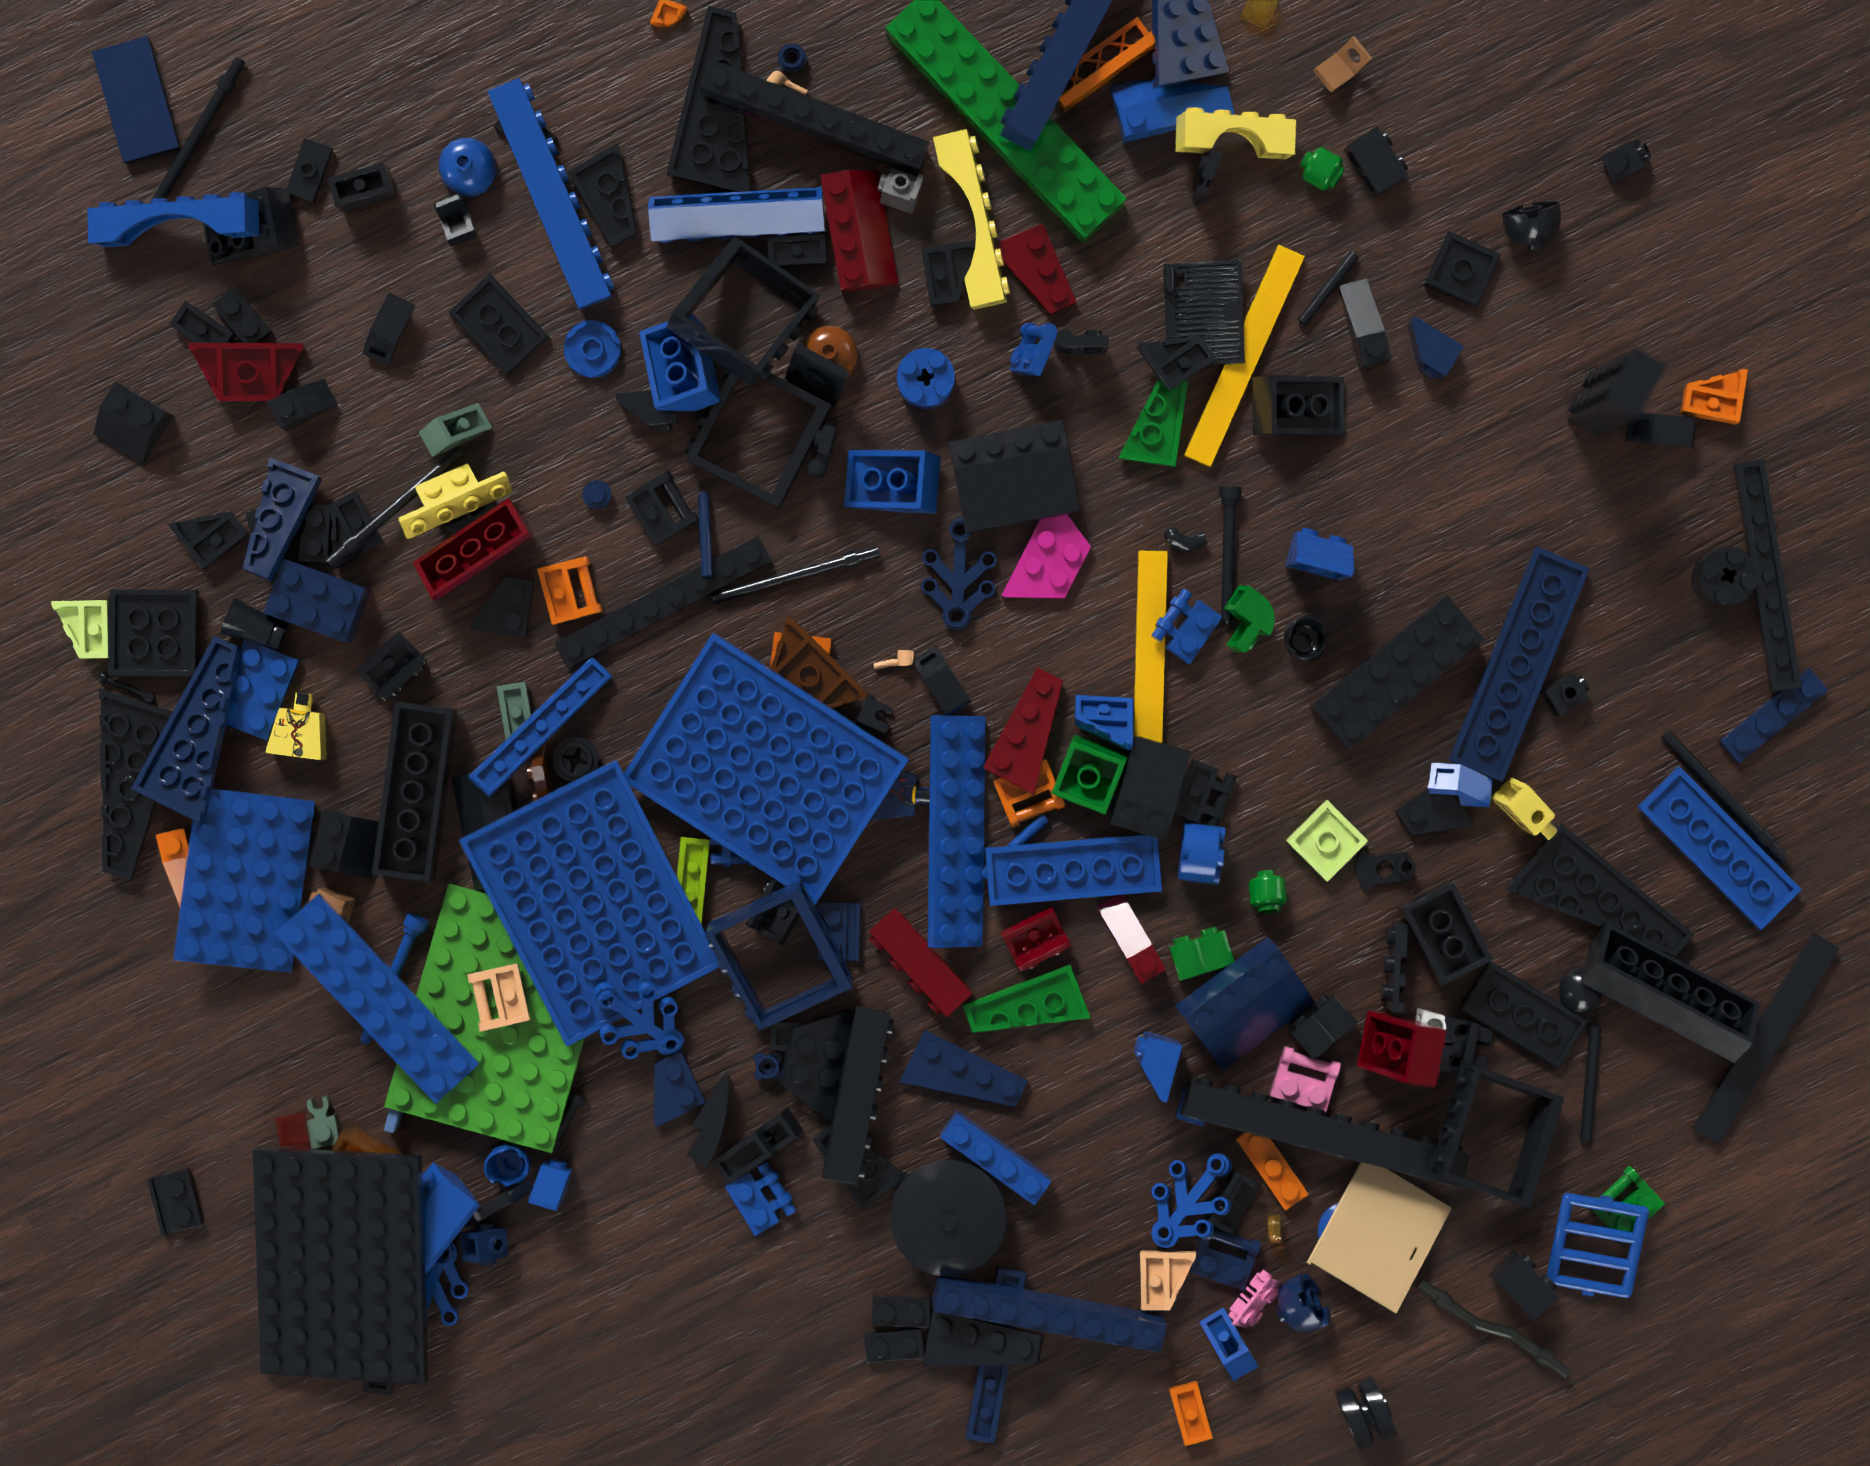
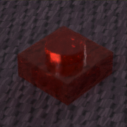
M306 1111L275 1118L280 1146L310 1141L306 1123Z

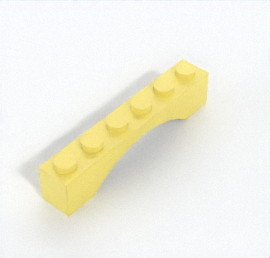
M964 129L933 137L939 166L962 187L974 214L976 227L975 252L971 266L964 278L970 306L973 310L1006 303V295L1010 294V287L1007 277L1002 278L1000 266H1004L1001 249L995 250L993 238H997L998 233L995 221H989L987 210L992 209L988 192L983 193L981 182L986 180L982 164L977 165L975 154L979 153L976 136H971L969 131Z

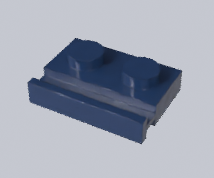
M819 902L818 912L844 961H859L861 903ZM817 947V960H824Z

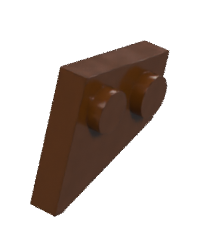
M546 743L532 756L531 765L527 766L529 783L534 782L536 790L532 791L533 802L553 792L550 767H547L545 760Z

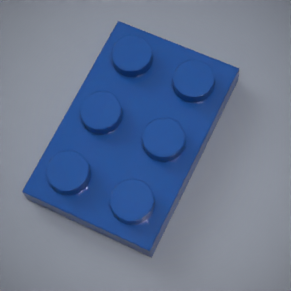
M244 640L226 725L261 739L269 740L277 712L283 706L301 660Z

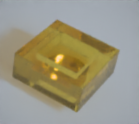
M1247 0L1240 18L1266 29L1279 0Z

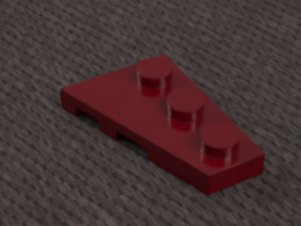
M1043 223L994 244L995 250L1001 249L1007 268L1023 283L1049 315L1077 303Z

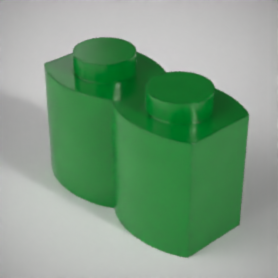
M1214 926L1201 930V936L1190 939L1189 935L1173 939L1174 945L1168 946L1178 980L1181 981L1217 970L1234 962L1225 930L1218 931L1217 927Z

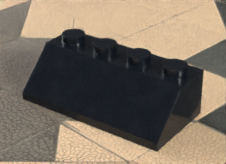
M470 774L451 778L463 837L517 810L511 777L490 798L468 778ZM469 861L474 890H483L484 888Z

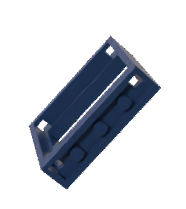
M802 880L796 881L708 923L705 934L709 942L708 946L711 950L715 949L720 958L718 959L720 969L725 975L729 974L733 982L731 986L737 999L742 998L746 1006L745 1013L747 1018H750L752 1023L755 1022L759 1031L852 988L853 976ZM792 899L834 978L765 1009L725 937L723 930Z

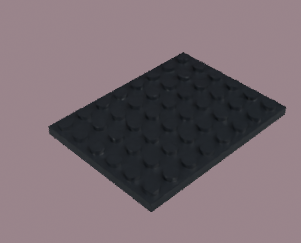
M273 1147L254 1148L252 1155L261 1374L424 1385L429 1380L422 1155Z

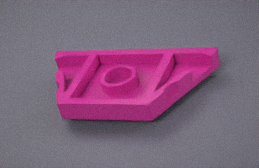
M1068 514L1039 521L1001 595L1002 597L1065 598L1091 548Z

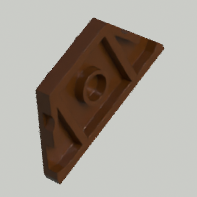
M790 615L786 618L770 669L830 708L867 697L869 693Z

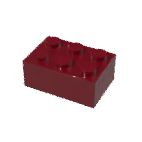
M1368 1010L1357 1067L1408 1084L1436 1087L1447 1030L1396 1014Z

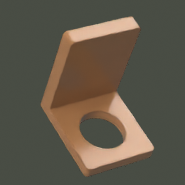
M1352 37L1337 53L1321 63L1313 71L1327 89L1333 92L1354 77L1372 58L1359 41ZM1350 48L1355 49L1359 53V63L1354 62L1350 58Z

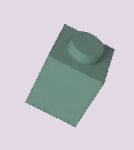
M477 403L435 418L419 431V434L431 456L435 457L460 447L489 431L492 427L480 404Z

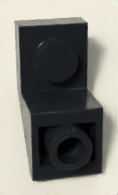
M388 293L368 333L362 354L389 366L393 361L399 339L409 326L415 304Z
M1641 413L1638 419L1627 423L1625 441L1694 448L1697 419Z
M937 645L913 660L921 677L946 716L952 715L972 702Z

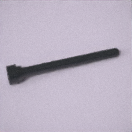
M1220 486L1218 494L1221 504H1224L1221 622L1224 625H1229L1232 622V615L1224 608L1233 595L1235 505H1238V501L1242 497V487Z

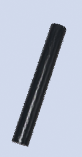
M1350 251L1297 318L1301 324L1307 326L1359 259L1356 253Z

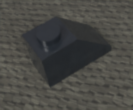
M325 379L291 389L267 402L278 426L287 432L338 406Z
M651 390L616 393V400L649 428H655V432L673 431L672 426H679L678 411H658L655 409Z

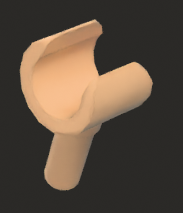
M774 71L767 78V81L780 86L784 85L793 91L804 95L807 93L806 89L792 83L780 71Z
M898 650L897 659L874 663V669L878 670L891 666H910L913 663L914 652L911 650Z

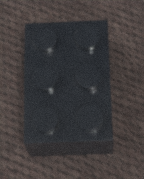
M1447 880L1397 906L1404 922L1408 923V930L1437 984L1444 986L1494 960L1454 882Z

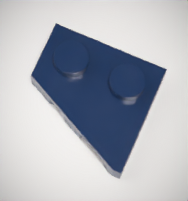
M682 1050L654 1064V1124L656 1127L707 1102Z

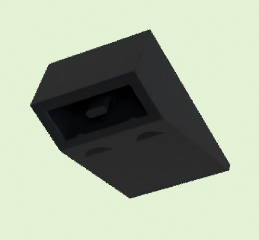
M263 187L247 193L248 198L259 201V236L232 238L219 234L209 225L203 223L211 265L274 254L300 246L289 190Z

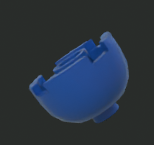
M459 138L451 141L442 150L439 158V173L443 183L452 192L463 197H475L485 193L494 178H496L497 161L493 152L483 142L473 138Z

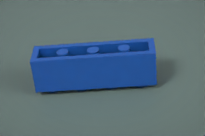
M956 1110L940 1132L941 1139L1033 1205L1037 1203L1051 1183L1050 1176L958 1110Z

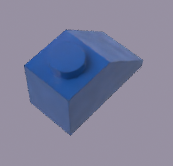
M551 1158L550 1162L544 1161L540 1167L528 1203L556 1211L564 1201L573 1168L566 1167L567 1162Z
M1224 1307L1199 1322L1233 1381L1259 1367L1235 1325L1232 1324L1233 1322Z

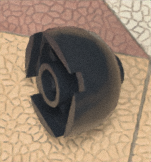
M1558 201L1534 202L1533 206L1523 208V205L1502 212V221L1506 235L1518 245H1527L1528 250L1544 248L1545 242L1555 237L1561 225V209Z

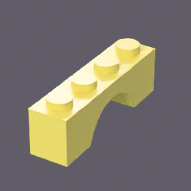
M1187 108L1185 112L1176 117V152L1203 154L1213 148L1215 141L1221 134L1236 133L1245 137L1253 145L1258 158L1285 160L1295 155L1296 120L1286 119L1284 114H1271L1268 118L1259 117L1257 112H1243L1241 115H1231L1230 110H1215L1214 113H1204L1203 108Z

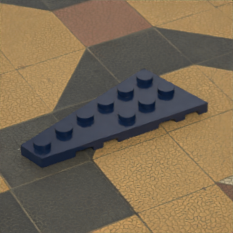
M1152 0V35L1155 37L1156 49L1153 53V64H1156V77L1153 79V89L1220 77L1229 73L1208 0Z
M215 635L131 788L205 825L242 654L241 648Z

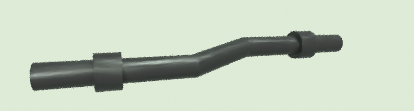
M1423 1278L1418 1282L1416 1288L1433 1299V1303L1442 1310L1447 1309L1473 1329L1509 1338L1534 1356V1361L1543 1367L1548 1366L1564 1379L1570 1374L1571 1369L1553 1357L1554 1353L1546 1347H1539L1512 1327L1479 1319L1452 1300L1453 1296L1448 1292L1438 1290Z

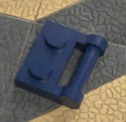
M1206 1224L1203 1228L1202 1234H1205L1208 1230ZM1213 1225L1214 1230L1210 1237H1200L1196 1248L1197 1255L1189 1271L1244 1291L1254 1261L1259 1253L1261 1241L1255 1239L1250 1241L1215 1229ZM1212 1239L1247 1253L1245 1258H1241L1209 1247V1242Z

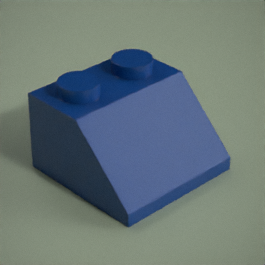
M1144 1031L1143 1037H1137L1133 1053L1136 1054L1138 1062L1160 1100L1167 1102L1182 1045L1176 1039Z

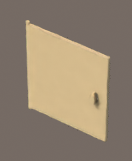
M1360 1162L1311 1253L1307 1264L1311 1265L1313 1263L1390 1311L1397 1313L1452 1208L1392 1171Z

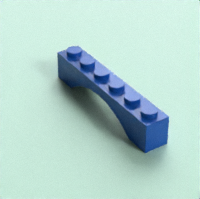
M243 192L229 193L227 198H221L220 195L206 194L203 195L201 200H195L194 197L180 196L174 202H169L168 199L154 198L148 204H143L142 201L128 200L122 206H117L116 203L102 202L99 203V207L87 208L88 243L101 247L128 246L151 227L175 219H197L209 225L219 234L232 238L259 236V201L248 198L247 193Z

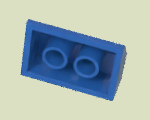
M692 314L689 317L690 320L706 330L705 325L695 315ZM668 321L639 332L656 410L697 411L721 402L713 360L666 328Z
M432 1163L427 1171L423 1173L426 1274L480 1206L458 1175L435 1163Z

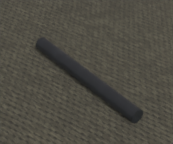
M1590 1025L1580 1131V1140L1592 1141L1601 1026Z

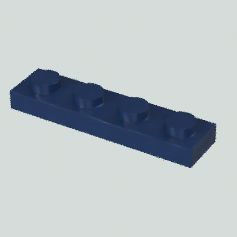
M1806 668L1800 673L1802 687L1778 691L1719 740V743L1736 763L1743 761L1828 691L1811 668Z

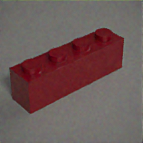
M896 907L869 930L872 934L869 938L879 951L884 948L892 956L889 962L899 973L903 969L911 977L908 983L918 994L924 991L930 998L927 1004L937 1015L943 1012L948 1017L972 995L971 989L933 948L928 947V942Z

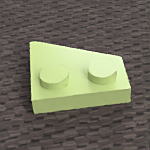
M109 600L51 601V605L57 611L63 623L62 627L67 636L71 638L73 647L80 659L109 658Z

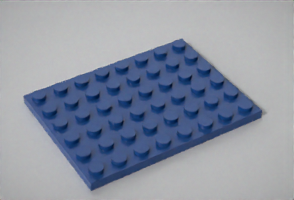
M712 633L624 772V776L630 786L783 885L788 886L802 880L814 905H816L909 758L716 633Z
M617 760L459 839L566 1047L600 1030L603 1026L623 1018L613 1009L600 1008L593 998V990L600 983L607 982L612 984L617 991L618 998L633 1009L638 1010L641 1008L638 987L642 983L650 982L654 985L657 991V996L653 1000L655 1001L720 967L718 963L719 958L716 952L709 948V942L705 937L706 933ZM645 990L643 995L650 994L652 990ZM605 996L602 1001L608 1000L611 996Z

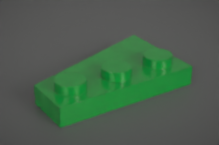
M1159 379L1157 380L1118 459L1170 467L1176 466L1188 380L1169 393Z

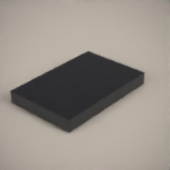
M491 274L484 278L448 312L508 377L550 338Z

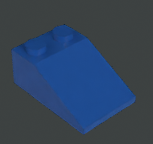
M849 450L844 507L903 513L936 514L941 456L928 451Z
M1302 528L1301 532L1296 531L1293 533L1285 567L1339 581L1353 576V546L1346 544L1347 539L1330 535L1329 539L1318 537V531Z

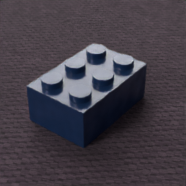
M282 559L263 613L342 642L352 643L371 589L291 560Z

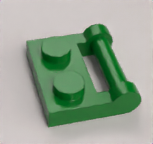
M1629 1165L1623 1171L1625 1174L1602 1195L1611 1196L1614 1200L1633 1182L1637 1187L1621 1202L1647 1207L1649 1219L1665 1203ZM1591 1209L1608 1228L1633 1232L1635 1216Z

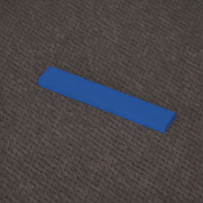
M591 657L477 767L468 778L490 798L613 676Z

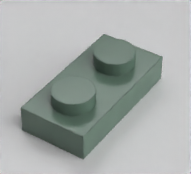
M527 682L497 686L505 739L532 715Z

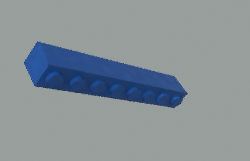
M517 78L487 91L578 308L583 310L612 298L610 290L615 289L609 273L603 274L599 263L604 261L597 245L592 247L588 236L592 235L587 220H580L577 209L581 208L577 196L575 192L569 193L565 182L570 181L563 164L558 166L554 155L558 154L552 137L546 139L542 128L547 127L541 111L535 112L531 101L535 100V96L530 84L524 85L522 80Z

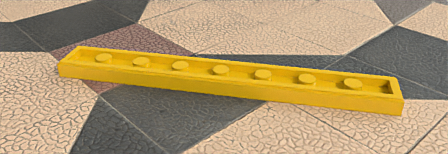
M1281 245L1277 246L1244 320L1245 363L1224 365L1184 456L1211 467L1305 256Z
M1138 551L1133 739L1137 735L1162 743L1165 636L1159 642L1152 638L1151 635L1156 629L1155 624L1160 617L1163 618L1166 614L1168 551Z

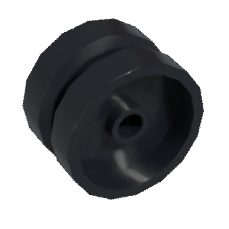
M1372 1375L1358 1381L1357 1388L1362 1400L1358 1401L1353 1389L1348 1385L1334 1391L1359 1451L1374 1445L1371 1426H1374L1378 1437L1383 1441L1397 1436L1390 1408L1383 1393L1379 1391Z

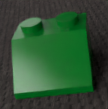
M1074 734L1051 794L1106 814L1128 755Z

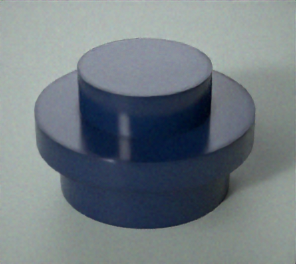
M594 480L586 484L582 496L584 502L590 508L602 509L609 504L612 493L610 487L605 482Z

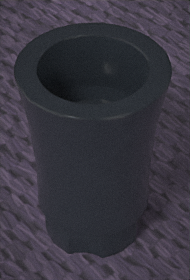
M235 597L224 618L221 635L236 637L266 648L269 646L279 650L289 625L278 621L279 619L264 614L262 611Z

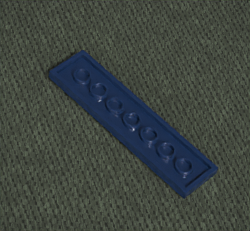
M1537 546L1534 547L1448 761L1461 764L1480 774L1503 782L1590 568Z

